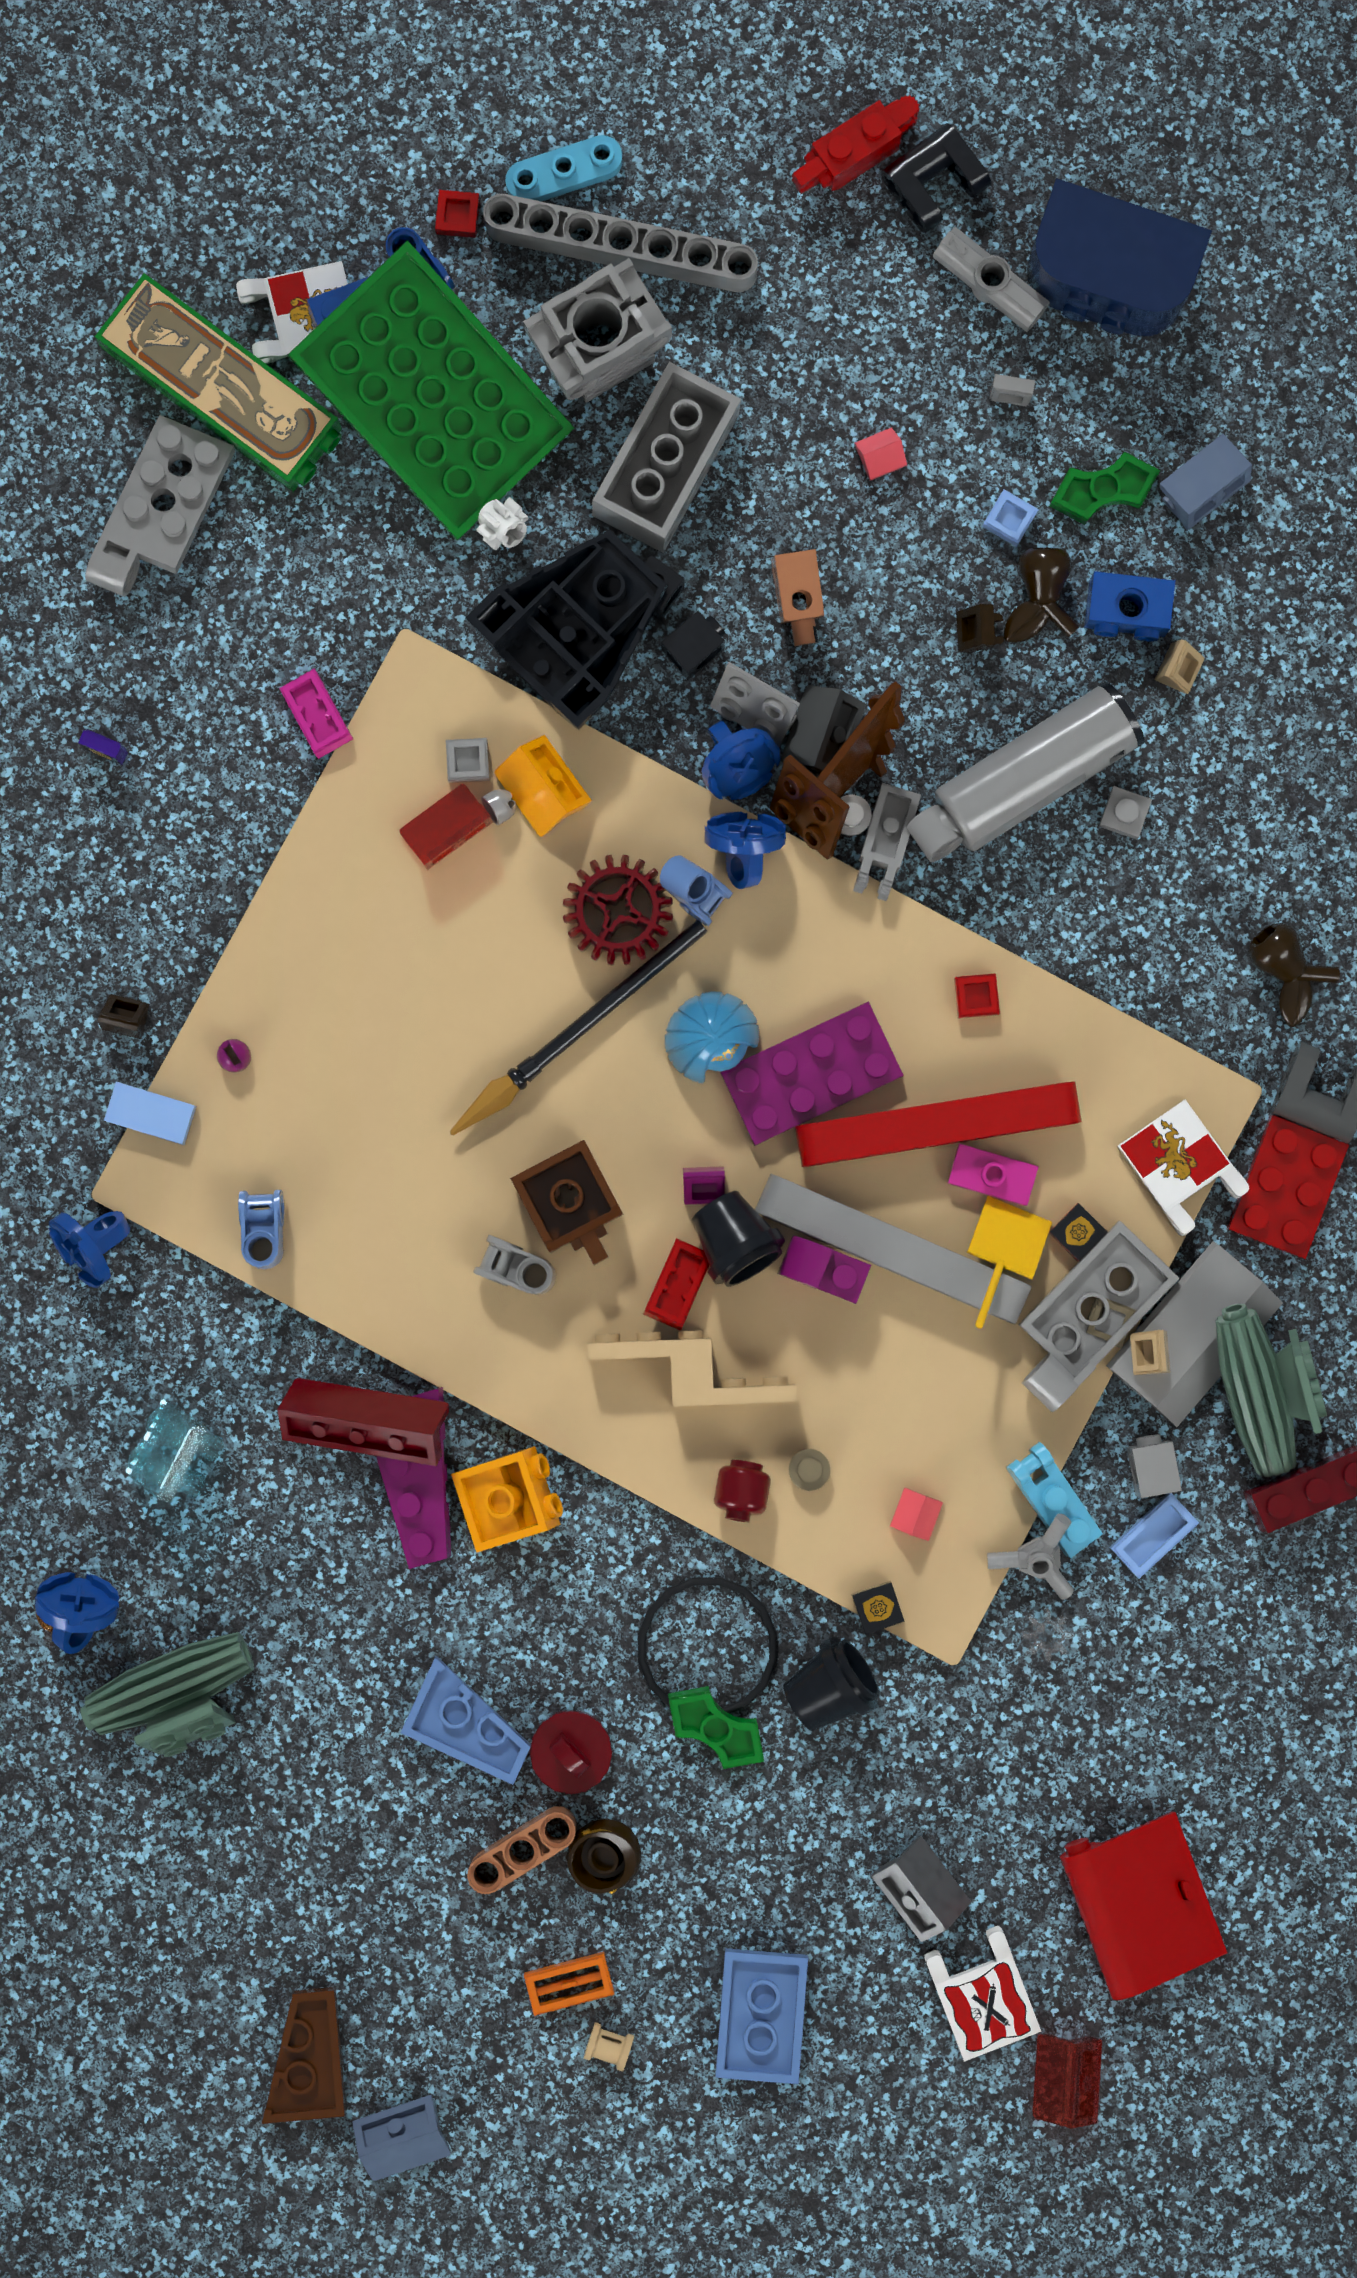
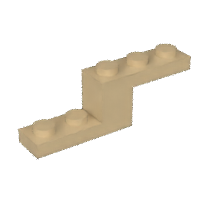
M703 1330L678 1331V1339L662 1340L661 1332L637 1333V1341L620 1342V1334H596V1343H587V1360L671 1357L672 1407L797 1402V1385L788 1384L786 1376L763 1377V1385L746 1386V1378L721 1379V1387H713L711 1338H703Z

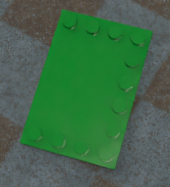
M408 240L287 354L293 363L455 540L461 538L478 521L479 513L485 504L495 499L500 500L574 429L571 423Z

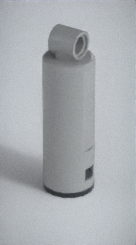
M1104 682L940 786L934 795L937 805L931 806L915 816L907 825V830L930 862L946 857L961 843L968 850L976 851L1143 745L1145 740L1141 727L1121 694L1110 683Z

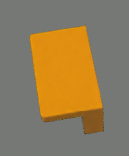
M545 735L519 746L494 772L505 790L511 792L512 799L540 837L548 834L564 818L582 810L592 801Z

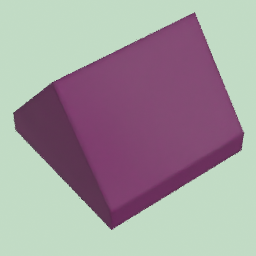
M724 1166L683 1168L684 1205L709 1204L720 1196L725 1195Z

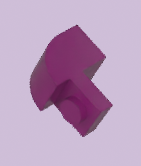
M792 1235L777 1274L856 1304L871 1265L818 1243Z

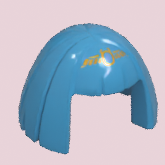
M715 991L701 993L700 996L696 995L685 1001L670 1018L666 1028L667 1033L665 1034V1049L673 1066L680 1073H684V1077L703 1084L707 1070L720 1072L729 1070L743 1059L748 1046L752 1048L758 1047L760 1038L759 1025H757V1019L753 1011L736 996L728 993L724 995L722 992Z

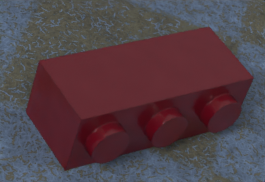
M1357 1445L1244 1491L1243 1494L1258 1530L1268 1534L1357 1497Z

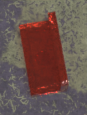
M460 784L400 829V834L428 871L492 824L493 821L490 814L477 801L465 784Z
M1049 2034L1037 2036L1032 2113L1034 2118L1070 2129L1097 2124L1102 2039L1087 2036L1068 2040Z

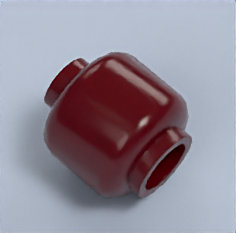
M731 1460L729 1466H724L719 1470L714 1504L726 1511V1519L749 1523L751 1515H761L765 1512L771 1478L762 1471L763 1465L743 1460Z

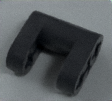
M948 123L881 171L882 179L891 194L923 233H927L943 221L940 209L923 185L946 168L970 197H976L991 185L989 174L956 129Z

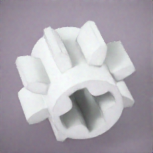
M509 497L504 504L495 499L485 504L478 516L480 526L476 530L494 550H497L501 543L507 548H512L524 539L527 532V526L524 522L529 518L522 512V507Z

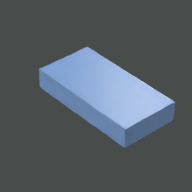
M116 1082L104 1121L185 1145L197 1106Z
M1167 1493L1109 1548L1140 1579L1193 1530L1199 1522L1172 1493Z

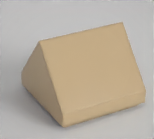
M1186 640L1173 642L1154 680L1188 694L1202 666L1204 657Z
M1154 1330L1130 1334L1134 1375L1171 1373L1167 1331Z

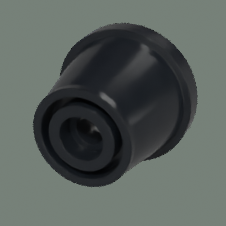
M739 1191L729 1192L713 1200L699 1210L692 1218L710 1265L708 1274L715 1284L724 1283L727 1287L740 1284L766 1269L782 1254L781 1247L785 1243V1239L779 1229L771 1228L742 1197Z
M832 1636L822 1642L819 1647L820 1651L783 1684L785 1696L793 1712L810 1731H815L858 1713L866 1715L878 1706L877 1697H879L880 1691L874 1674L860 1652L845 1639L840 1640Z

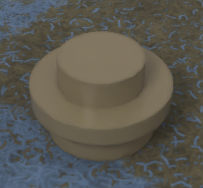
M804 1449L796 1453L791 1459L789 1475L797 1487L807 1491L816 1490L827 1482L830 1476V1464L821 1452L814 1449Z

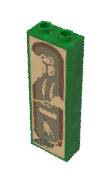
M143 273L94 336L104 351L225 442L234 445L237 451L292 492L296 490L299 484L305 486L312 479L317 470L316 462L324 452L330 454L341 440L342 435L340 431L342 427L335 415L145 273Z

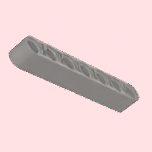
M508 194L491 196L483 207L487 233L493 240L500 243L604 265L612 263L614 267L630 258L637 272L732 292L749 290L757 279V255L751 247L744 244ZM500 212H507L513 216L512 220L504 225H499L492 221L493 217ZM545 220L550 222L552 227L545 233H538L532 229V225L537 221ZM577 229H586L592 233L591 237L585 241H576L571 237V234ZM617 237H625L631 241V245L623 250L613 248L610 243ZM657 245H664L671 250V253L667 257L656 258L650 253V250ZM701 253L707 255L710 258V262L701 267L693 265L689 259L693 255ZM735 262H743L749 266L750 270L743 275H736L729 270V266Z
M770 1174L755 1208L758 1214L974 1308L981 1309L994 1269L773 1174ZM1002 1273L988 1314L1016 1325L1032 1286Z

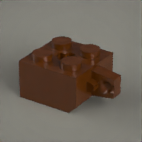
M585 1140L510 1178L550 1253L571 1243L575 1251L584 1247L593 1265L609 1258L599 1238L608 1234L604 1227L605 1224L624 1214ZM566 1185H569L568 1189L570 1191L575 1187L579 1192V1195L574 1198L575 1205L571 1208H567L565 1203L560 1207L556 1200L561 1196L559 1189Z

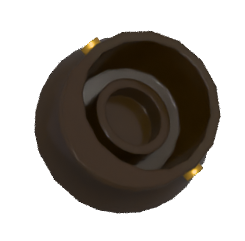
M599 1819L586 1824L576 1832L573 1842L568 1846L566 1859L569 1872L580 1887L588 1892L599 1894L609 1892L612 1894L617 1889L624 1887L635 1877L641 1863L642 1852L637 1837L628 1826L616 1820Z

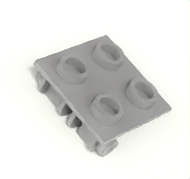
M728 662L710 707L718 711L723 718L735 721L747 729L757 728L767 731L778 747H780L787 731L790 730L797 718L795 714L800 703Z

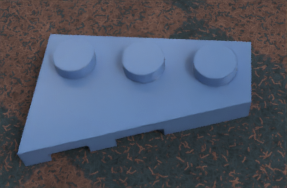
M435 1656L400 1733L513 1785L531 1744L439 1657Z

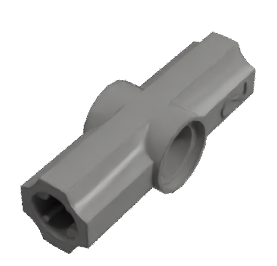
M954 227L947 233L933 253V258L967 284L979 301L992 304L1026 332L1036 324L1050 304L1046 298L1015 275L1005 259L990 255L957 227ZM986 273H993L1000 278L1001 283L997 286H988L982 281L981 276Z

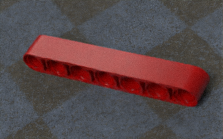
M1071 1081L795 1126L801 1166L810 1167L1081 1123L1082 1118L1076 1083Z

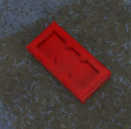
M676 1238L643 1315L679 1331L682 1330L709 1268L704 1250Z

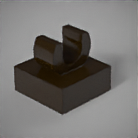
M977 604L956 612L958 652L973 653L1004 642V637L995 636L994 624L1003 621V616L999 613H994L993 605Z

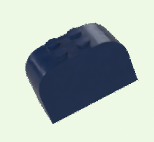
M1056 178L1028 260V282L1034 290L1050 302L1049 307L1062 311V315L1070 320L1082 322L1087 319L1099 323L1103 330L1112 334H1123V332L1136 336H1152L1169 328L1178 318L1194 286L1212 230Z

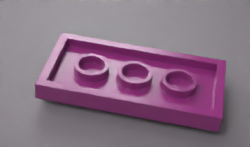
M869 1001L748 1057L729 1070L720 1072L754 1146L904 1076Z

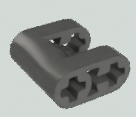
M1300 1041L1290 1058L1275 1096L1271 1112L1349 1143L1357 1130V1065L1348 1078L1340 1100L1307 1088L1318 1061L1320 1049Z

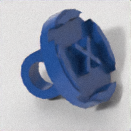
M722 720L708 728L715 746L705 758L702 767V778L707 788L716 798L723 799L722 796H729L731 800L743 799L756 793L769 782L773 776L771 770L774 764L778 767L781 757L780 748L767 731L751 728L732 734Z
M743 812L723 813L707 821L704 842L710 848L726 853V870L731 883L738 889L749 888L758 885L762 879L763 854L779 850L785 845L786 825L778 818L762 813L758 814V820L747 819V813Z
M119 1211L109 1212L96 1218L85 1227H82L67 1213L62 1212L49 1221V1235L63 1260L70 1266L76 1263L82 1270L78 1273V1278L93 1288H99L110 1279L111 1274L103 1254L121 1242L130 1233L131 1227L124 1214Z
M65 1572L49 1577L38 1587L35 1597L36 1614L44 1623L53 1627V1643L67 1654H74L82 1650L89 1643L94 1631L106 1628L117 1617L119 1611L118 1591L108 1581L96 1575L86 1574V1579L75 1578L76 1573Z

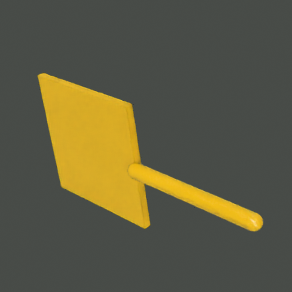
M991 1196L986 1198L967 1251L971 1255L996 1265L975 1323L978 1329L984 1326L1004 1268L1033 1279L1052 1222Z

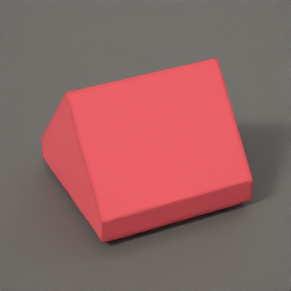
M892 427L854 443L869 481L907 466L902 441Z
M904 1487L890 1527L929 1541L943 1502Z

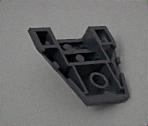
M611 530L565 552L564 557L544 567L540 565L530 570V574L509 585L504 583L495 588L465 617L495 652L548 705L578 730L609 700L668 587Z

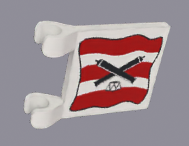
M1000 1926L986 1930L988 1941L996 1959L949 1977L939 1950H933L924 1955L964 2062L1041 2032L1008 1942Z

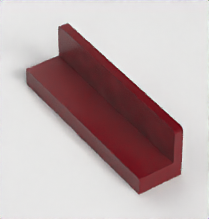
M296 1378L277 1411L282 1440L437 1466L442 1457L439 1430L449 1413V1404L443 1401Z

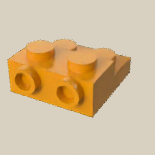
M535 1446L451 1474L476 1553L542 1533L561 1525L559 1517L563 1514L562 1502L556 1493H550L546 1478L550 1475V1466L547 1458L542 1453H537Z

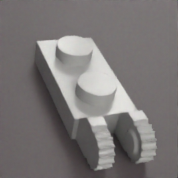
M885 783L881 784L859 858L861 865L853 891L862 894L869 881L868 874L871 865L886 869L878 887V899L887 901L895 873H898L910 836L907 825L916 815L921 794Z

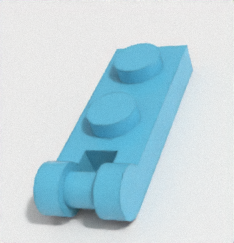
M1038 1442L1029 1449L1030 1454L1021 1461L1016 1459L1006 1468L1047 1529L1059 1513L1071 1520L1069 1528L1058 1545H1060V1549L1065 1556L1072 1558L1103 1533L1055 1464L1048 1449L1041 1442ZM1040 1468L1044 1474L1032 1481L1031 1474Z

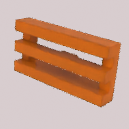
M605 1952L524 1972L534 2016L615 1994ZM596 1965L599 1967L597 1971L540 1986L535 1985V1981ZM598 1980L603 1982L602 1987L541 2003L538 1996Z

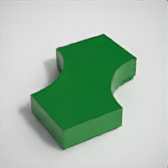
M1124 452L1113 465L1100 471L1085 472L1069 468L1050 503V507L1083 525L1087 523L1094 513L1107 506L1123 504L1140 509L1160 470L1127 452Z
M709 1686L668 1693L676 1737L694 1738L709 1745L718 1755L723 1769L764 1762L756 1718H739L725 1712L713 1699Z

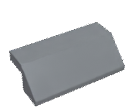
M1212 1241L1135 1331V1333L1154 1330L1167 1331L1171 1373L1134 1375L1130 1338L1106 1366L1130 1389L1147 1400L1167 1421L1178 1427L1221 1376L1215 1320H1217L1218 1316H1222V1309L1233 1304H1245L1248 1309L1256 1310L1264 1326L1283 1302L1262 1280L1220 1245Z

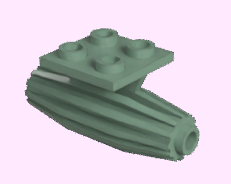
M1245 1304L1227 1306L1222 1309V1316H1218L1215 1322L1219 1367L1236 1431L1256 1474L1270 1477L1287 1473L1290 1469H1294L1297 1464L1293 1418L1311 1421L1314 1434L1322 1432L1320 1418L1327 1416L1308 1340L1300 1342L1297 1329L1288 1330L1291 1342L1276 1354L1256 1310L1248 1309Z
M239 1632L187 1644L125 1671L85 1697V1706L80 1708L83 1722L89 1731L95 1729L99 1735L147 1724L146 1732L134 1736L136 1745L159 1755L163 1754L164 1757L180 1754L188 1749L187 1743L202 1738V1741H208L220 1737L226 1733L225 1727L236 1723L234 1716L219 1707L211 1697L254 1670L252 1655L247 1643Z

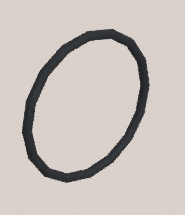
M695 1577L667 1588L648 1608L638 1632V1663L648 1687L669 1708L668 1695L656 1684L646 1661V1634L656 1611L672 1595L693 1586L719 1585L743 1595L759 1611L769 1634V1661L761 1681L743 1700L722 1709L729 1714L749 1706L767 1687L777 1663V1632L766 1606L746 1587L721 1577Z

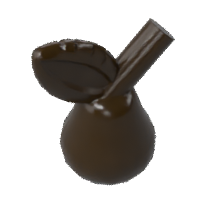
M1028 548L1021 554L1018 569L1029 600L1019 605L1007 619L1004 627L1005 641L1017 643L1029 640L1042 631L1049 619L1067 637L1071 636L1079 628V625L1057 603L1072 567L1071 558L1064 549Z
M1276 923L1269 925L1259 932L1250 943L1248 954L1254 966L1260 971L1268 973L1284 982L1280 992L1279 1005L1282 1017L1289 1027L1297 1026L1309 1012L1313 997L1311 982L1337 983L1339 981L1340 970L1338 967L1307 966L1300 938L1297 932L1288 924Z

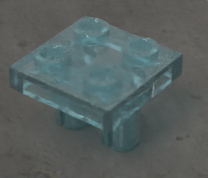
M162 1399L158 1408L151 1413L147 1421V1430L139 1446L131 1452L128 1459V1468L125 1473L154 1497L167 1503H171L176 1491L192 1499L197 1498L201 1491L193 1488L192 1484L203 1488L205 1476L202 1473L189 1470L188 1467L195 1454L208 1461H215L219 1454L212 1451L208 1446L222 1451L224 1445L223 1438L208 1433L207 1427L175 1404Z

